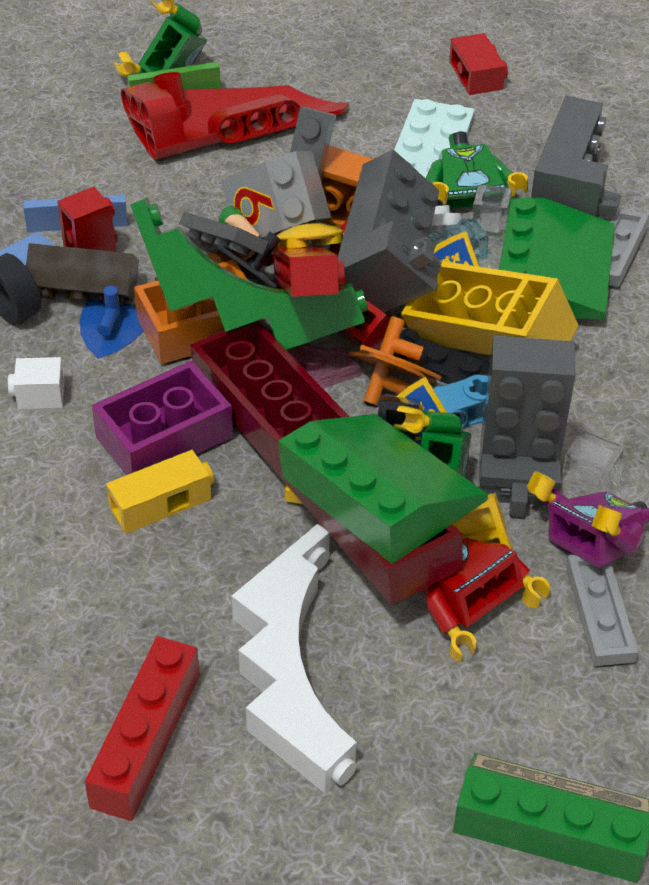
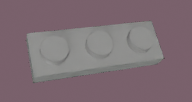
M618 209L616 216L612 217L610 222L615 223L609 285L620 286L649 226V214Z
M568 555L566 568L594 666L636 662L638 649L611 562L602 567H597L577 555Z

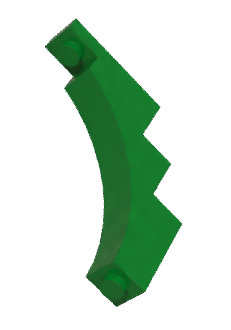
M148 197L130 204L170 312L213 297L225 332L268 317L276 340L286 350L365 322L362 313L369 311L362 289L354 291L352 283L339 286V294L292 297L285 290L253 283L224 269L206 256L190 240L180 226L161 232L159 226L164 224L161 212L156 203L150 205Z

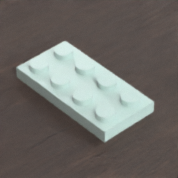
M414 99L394 150L426 178L432 162L439 159L443 149L450 148L449 135L459 131L466 132L468 135L475 109L458 104L437 103L428 99Z

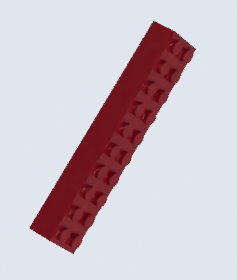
M259 321L227 332L224 330L190 344L192 361L232 405V422L390 605L463 570L462 533L453 524L394 564H391L283 478L278 440L310 421L350 416Z

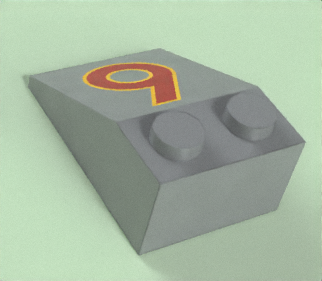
M294 151L260 163L221 181L227 205L239 208L262 239H265L269 231L274 235H278L282 231L296 225L312 224L331 218L313 151Z

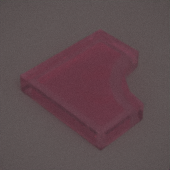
M305 343L286 350L323 389L361 376V367L352 356L348 355L349 351L345 346L324 348Z

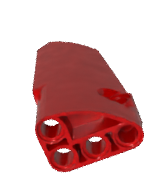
M167 72L153 77L154 84L146 82L121 89L123 107L130 124L154 160L220 142L236 143L294 127L297 123L300 107H308L333 115L345 113L349 108V102H331L318 99L290 85L252 88L183 89L179 72Z

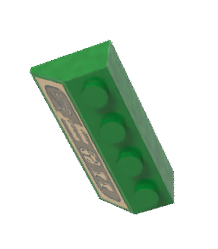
M474 753L467 767L459 795L453 833L637 883L644 864L649 841V799Z

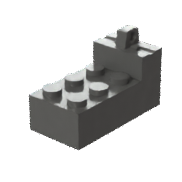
M565 95L535 168L531 198H546L596 217L600 215L616 216L621 194L604 189L608 165L597 163L602 148L599 138L600 136L602 137L606 125V117L601 116L603 103Z
M394 149L363 164L337 258L339 261H343L344 282L347 284L352 283L355 291L362 289L365 299L383 312L436 291L437 277L442 264L433 255L436 244L429 239L439 190Z
M493 335L480 439L478 487L488 495L496 493L499 502L509 503L510 516L525 517L526 505L545 506L544 501H541L536 495L527 490V485L534 471H538L555 480L556 483L553 489L558 491L560 489V459L576 376L575 341Z

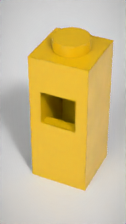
M192 449L106 483L109 508L124 533L127 534L211 500V484L214 483V476L208 463H201Z

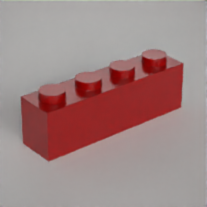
M156 636L84 781L89 809L133 821L200 676L198 647Z

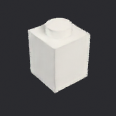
M61 357L16 358L15 373L8 375L9 396L16 397L17 408H63L65 380Z

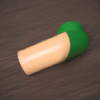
M228 206L222 210L219 222L241 228L260 237V234L247 221L239 208Z

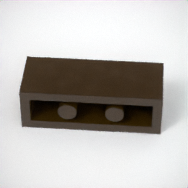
M29 243L26 268L36 282L41 298L52 299L55 298V293L68 294V299L73 301L89 302V298L92 296L103 298V303H105L104 288L115 286L118 289L119 304L121 306L124 305V300L134 301V287L137 283L139 259L134 254Z

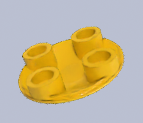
M322 223L293 226L276 236L281 240L278 247H287L288 249L308 247L307 240H311L312 244L321 243V245L342 243L341 235L344 233V230Z

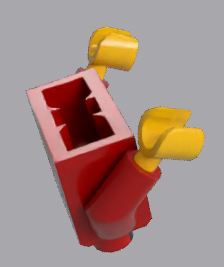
M462 538L463 570L423 589L430 614L442 634L448 633L451 638L449 654L455 661L461 662L463 657L457 645L467 646L472 655H474L476 649L475 636L468 631H461L458 627L460 624L465 627L470 626L522 587L525 588L522 594V601L530 608H538L541 603L540 595L547 599L550 593L549 582L543 577H531L528 574L531 570L518 558L517 552L512 551L505 544L484 543L470 538Z

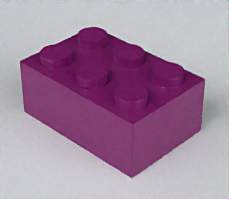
M192 360L92 405L96 438L126 475L192 449L197 455L233 437L232 405Z

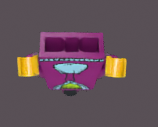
M534 471L527 485V490L536 495L541 501H544V505L549 508L550 541L597 567H602L624 555H632L640 548L645 535L643 525L649 522V508L644 502L629 503L609 492H598L568 499L560 491L553 489L556 483L555 480L545 474Z

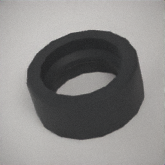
M5 253L0 256V316L9 324L16 325L40 312L41 297L36 282L22 261L13 254Z

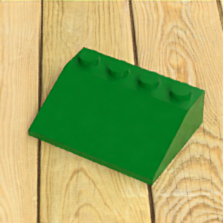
M523 197L511 199L499 270L557 278L575 319H606L615 223L546 198Z
M377 414L310 421L278 440L283 478L391 564H394L488 500L486 492Z

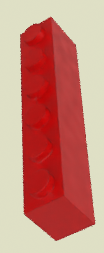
M308 244V247L289 249L276 246L273 251L274 281L292 297L339 294L338 285L344 284L345 273L343 261L337 259V254L315 244Z

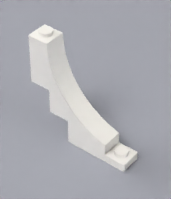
M317 524L232 595V617L234 621L254 635L251 640L238 650L239 673L263 691L246 707L247 731L321 791L326 793L336 783L340 786L345 784L354 774L357 767V742L342 730L325 711L308 681L300 655L299 640L302 625L309 606L318 592V571L326 565L330 557V534L326 529Z

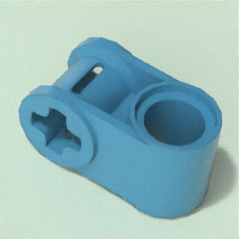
M473 375L455 383L433 388L447 413L457 415L462 422L463 428L483 423V406H485L488 376Z

